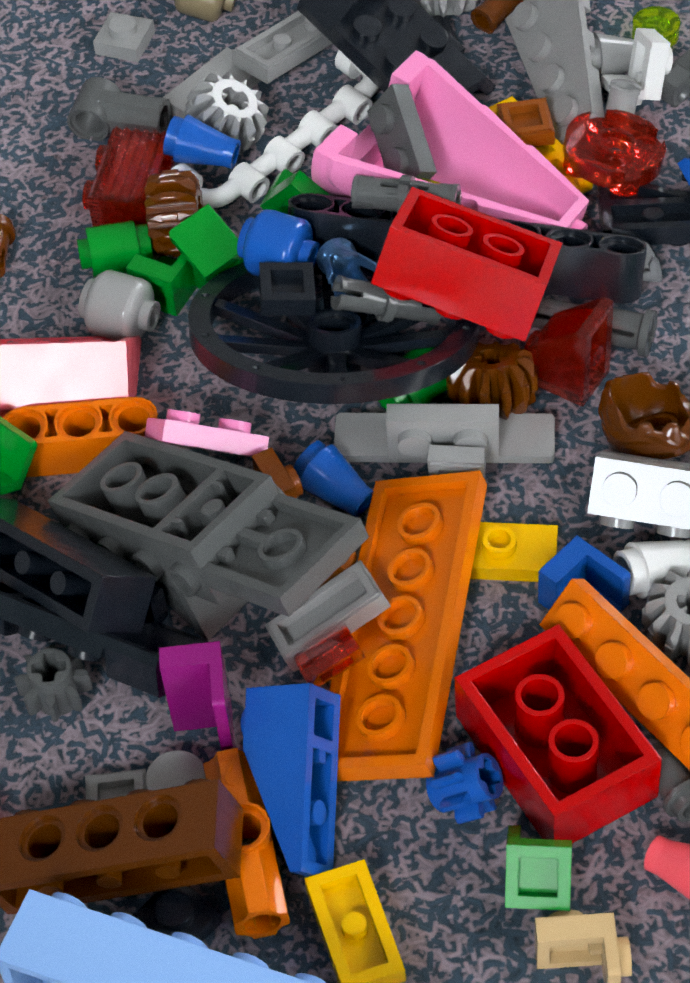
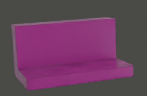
M220 641L159 648L160 672L174 732L217 727L221 751L235 748L232 703Z

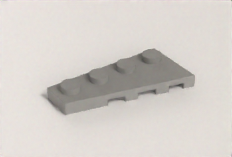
M524 0L505 18V21L537 98H546L555 130V138L568 151H572L605 122L599 70L592 66L591 60L592 51L596 49L594 33L587 29L586 14L591 11L590 1Z

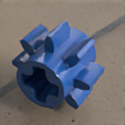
M467 742L447 748L445 753L433 756L432 759L436 766L434 777L426 778V790L432 805L439 812L447 813L454 811L457 824H463L484 818V813L496 810L497 806L494 799L501 796L504 780L501 768L492 755L488 753L475 755L473 743Z

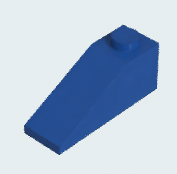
M311 683L246 688L245 709L241 715L243 751L289 871L309 877L332 870L334 864L341 695Z

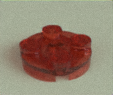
M606 109L605 117L590 119L591 111L575 117L566 129L562 149L564 154L563 169L568 175L575 178H583L590 183L609 188L616 195L629 197L638 192L639 186L652 182L661 172L666 145L665 141L662 144L656 138L658 129L648 120L630 112Z

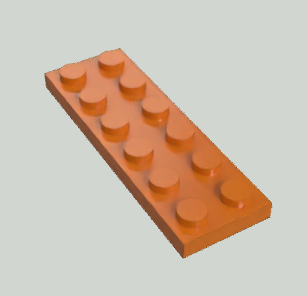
M480 470L375 481L365 526L369 538L361 545L358 561L361 560L391 607L339 643L329 691L341 695L337 782L434 777L436 766L432 758L438 755L488 485Z

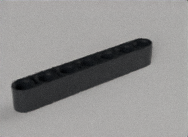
M298 194L288 200V214L306 219L313 229V241L319 242L320 248L330 239L345 238L354 245L356 252L378 263L390 225L397 214L396 212L379 209L352 208L353 202H351V198L323 194ZM500 219L563 243L544 293L621 304L635 302L641 297L647 246L643 241L625 235Z

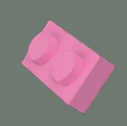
M172 409L167 410L166 419L147 418L144 437L167 444L252 457V455L268 449L269 437L251 434L252 423L219 418L218 428L199 425L201 414Z

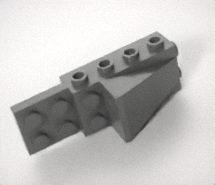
M124 431L48 500L50 507L62 526L154 575L156 581L163 585L166 603L207 641L248 602L290 617L369 538L361 518L287 496L274 483L271 475L128 431Z

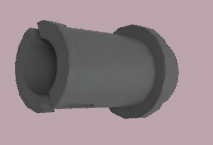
M657 742L652 746L662 758L659 793L664 799L663 809L669 816L677 817L681 822L690 821V772L661 742Z

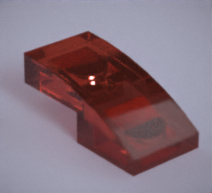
M346 623L294 655L295 662L306 682L319 687L366 658Z

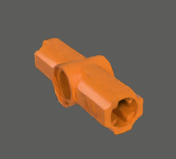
M238 748L216 752L210 761L203 763L205 779H219L244 809L242 839H256L253 843L242 846L240 877L225 880L236 935L250 936L253 939L276 935L279 929L290 924V918L270 819L245 753Z

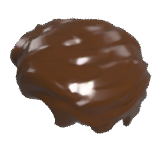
M649 372L623 375L606 382L599 402L598 413L601 418L604 435L619 453L668 459L690 451V401L681 393L680 387L676 382L669 381L668 384L658 383Z

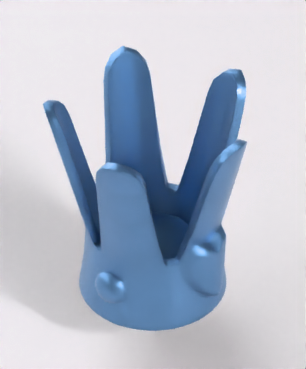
M345 238L328 240L321 246L317 254V265L326 274L328 284H331V287L338 275L368 281L360 270V266L374 272L377 266L376 262L356 252L354 245ZM333 291L334 295L337 297H339L341 294L346 295V293Z

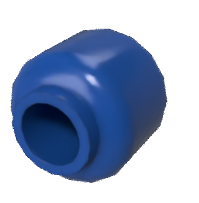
M271 209L261 211L255 218L249 217L242 226L237 243V254L243 258V263L248 273L258 277L259 262H313L314 269L320 249L319 242L313 241V229L306 219Z

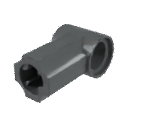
M91 77L83 83L67 117V124L76 136L90 140L92 137L91 140L102 141L109 132L157 140L164 139L171 114L170 101L164 98L122 93L119 87L110 80L101 77Z

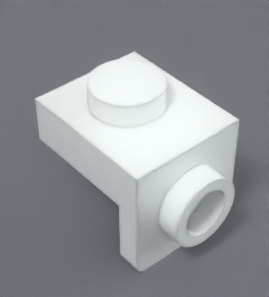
M636 28L628 75L602 74L600 85L609 93L611 80H631L641 86L636 106L641 105L643 100L660 101L665 75L670 73L673 63L671 43L655 29Z

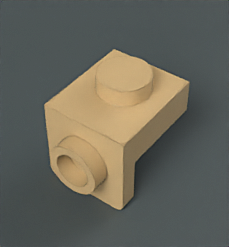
M560 910L550 914L548 917L535 918L534 946L537 969L602 965L604 983H621V977L632 976L628 936L617 937L614 912L583 914L577 910Z

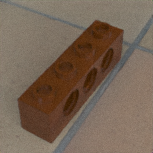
M199 778L192 779L181 786L159 790L137 789L130 791L125 796L98 801L82 799L72 802L69 806L42 811L21 810L16 812L14 816L0 818V908L7 914H17L29 889L52 896L55 892H62L79 899L83 903L239 878L244 809L219 779Z

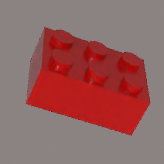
M411 187L390 225L371 284L383 288L393 298L399 300L413 299L434 307L437 313L446 318L454 320L466 319L484 326L489 333L503 339L516 338L525 342L563 243Z
M559 624L454 677L457 719L481 753H488L496 759L503 774L505 787L542 839L572 840L573 844L658 797L662 758Z

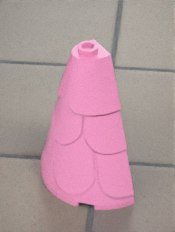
M416 50L392 73L389 86L391 84L409 85L437 173L429 181L415 178L416 181L460 184L461 205L495 218L587 230L588 224L582 220L589 200L533 145H526L486 105L481 104L435 60ZM340 124L313 153L311 166L312 181L329 195L351 198L352 182L356 174L388 179H400L402 175H405L384 168L379 147L370 124L359 135Z

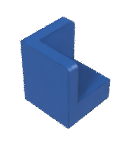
M578 535L538 572V603L548 610L551 609L571 579L583 578L620 613L629 605L631 582L629 571Z

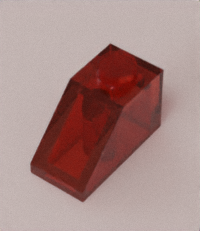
M602 297L554 313L541 331L535 330L532 332L525 344L524 350L532 352L533 362L536 365V373L538 374L539 388L583 407L609 373L613 300Z

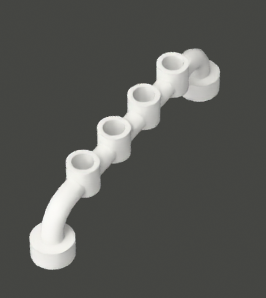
M338 50L335 58L336 68L351 79H355L360 75L363 76V79L354 87L345 85L340 88L334 96L332 103L322 111H309L300 121L298 128L287 137H274L267 144L263 155L251 164L247 162L238 164L230 173L228 181L212 189L202 188L203 177L186 163H180L171 170L192 171L199 180L204 206L209 203L212 208L223 207L240 196L250 203H254L264 196L269 189L270 181L266 176L276 169L280 172L285 169L291 173L301 168L305 159V154L301 150L310 143L318 147L338 127L336 124L342 119L347 118L357 125L367 118V111L373 105L370 98L379 90V87Z

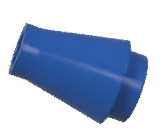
M189 114L184 118L173 116L166 131L163 153L172 156L175 163L223 166L233 169L238 159L241 141L227 136Z
M320 440L315 441L298 457L293 467L300 478L304 491L357 518L370 506L373 490L366 485L334 444L326 446Z

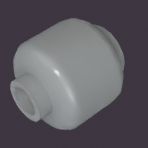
M106 270L98 274L95 279H89L81 291L78 304L79 315L81 318H84L88 331L94 335L115 341L138 335L142 338L146 331L152 332L158 323L161 310L160 303L154 301V290L150 282L114 270Z

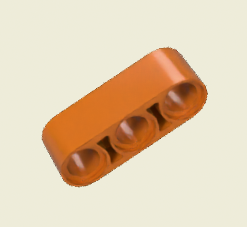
M142 397L24 406L13 409L3 417L37 442V449L26 477L79 473L124 431L145 436L147 418L159 419L156 406L150 400Z

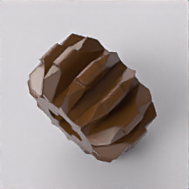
M163 170L162 173L151 174L144 188L148 236L151 237L152 247L160 256L173 255V257H179L181 252L171 242L169 231L204 207L202 191L200 190L199 180L191 170Z
M496 340L492 344L484 345L478 342L474 353L459 370L446 378V388L451 404H499V417L507 420L511 413L523 414L527 412V407L536 402V391H538V374L536 373L532 352L520 349L519 345L515 343L501 345Z

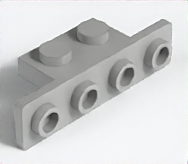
M387 404L386 413H338L336 415L334 445L348 462L427 463L429 445L485 447L486 463H553L555 460V417L551 413H511L509 418L504 420L499 417V404Z

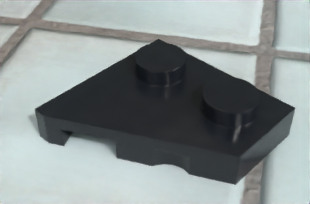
M596 173V194L601 232L612 234V226H619L638 233L650 245L670 244L673 246H683L690 243V193L680 190L670 191L661 186L641 182L638 186V191L613 186L611 174Z

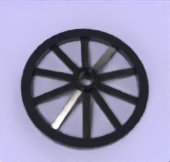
M243 262L230 267L209 280L193 298L188 314L189 337L192 350L198 360L213 374L234 386L256 394L281 400L315 404H350L379 401L399 397L432 386L455 373L468 361L478 345L480 329L479 324L466 319L455 320V328L402 335L393 334L419 323V321L394 318L391 322L379 321L368 326L376 317L375 314L332 309L331 296L335 295L331 291L332 287L331 284H328L326 274L319 269L317 262L313 270L314 275H322L324 310L315 312V316H287L297 327L268 316H261L260 313L231 303L240 295L255 288L259 289V277L248 273ZM360 267L364 276L373 277L374 271ZM422 305L423 307L434 308L431 306ZM216 316L277 339L218 335L212 325ZM436 347L415 359L386 354ZM241 353L282 355L286 357L262 363ZM361 366L375 368V370L361 371ZM308 368L309 372H304L300 370Z

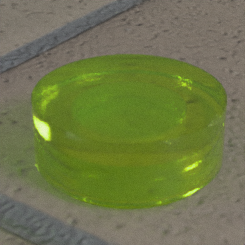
M652 6L644 8L633 17L632 38L634 39L636 28L655 29L671 43L670 47H672L679 39L680 18L674 11L665 7Z

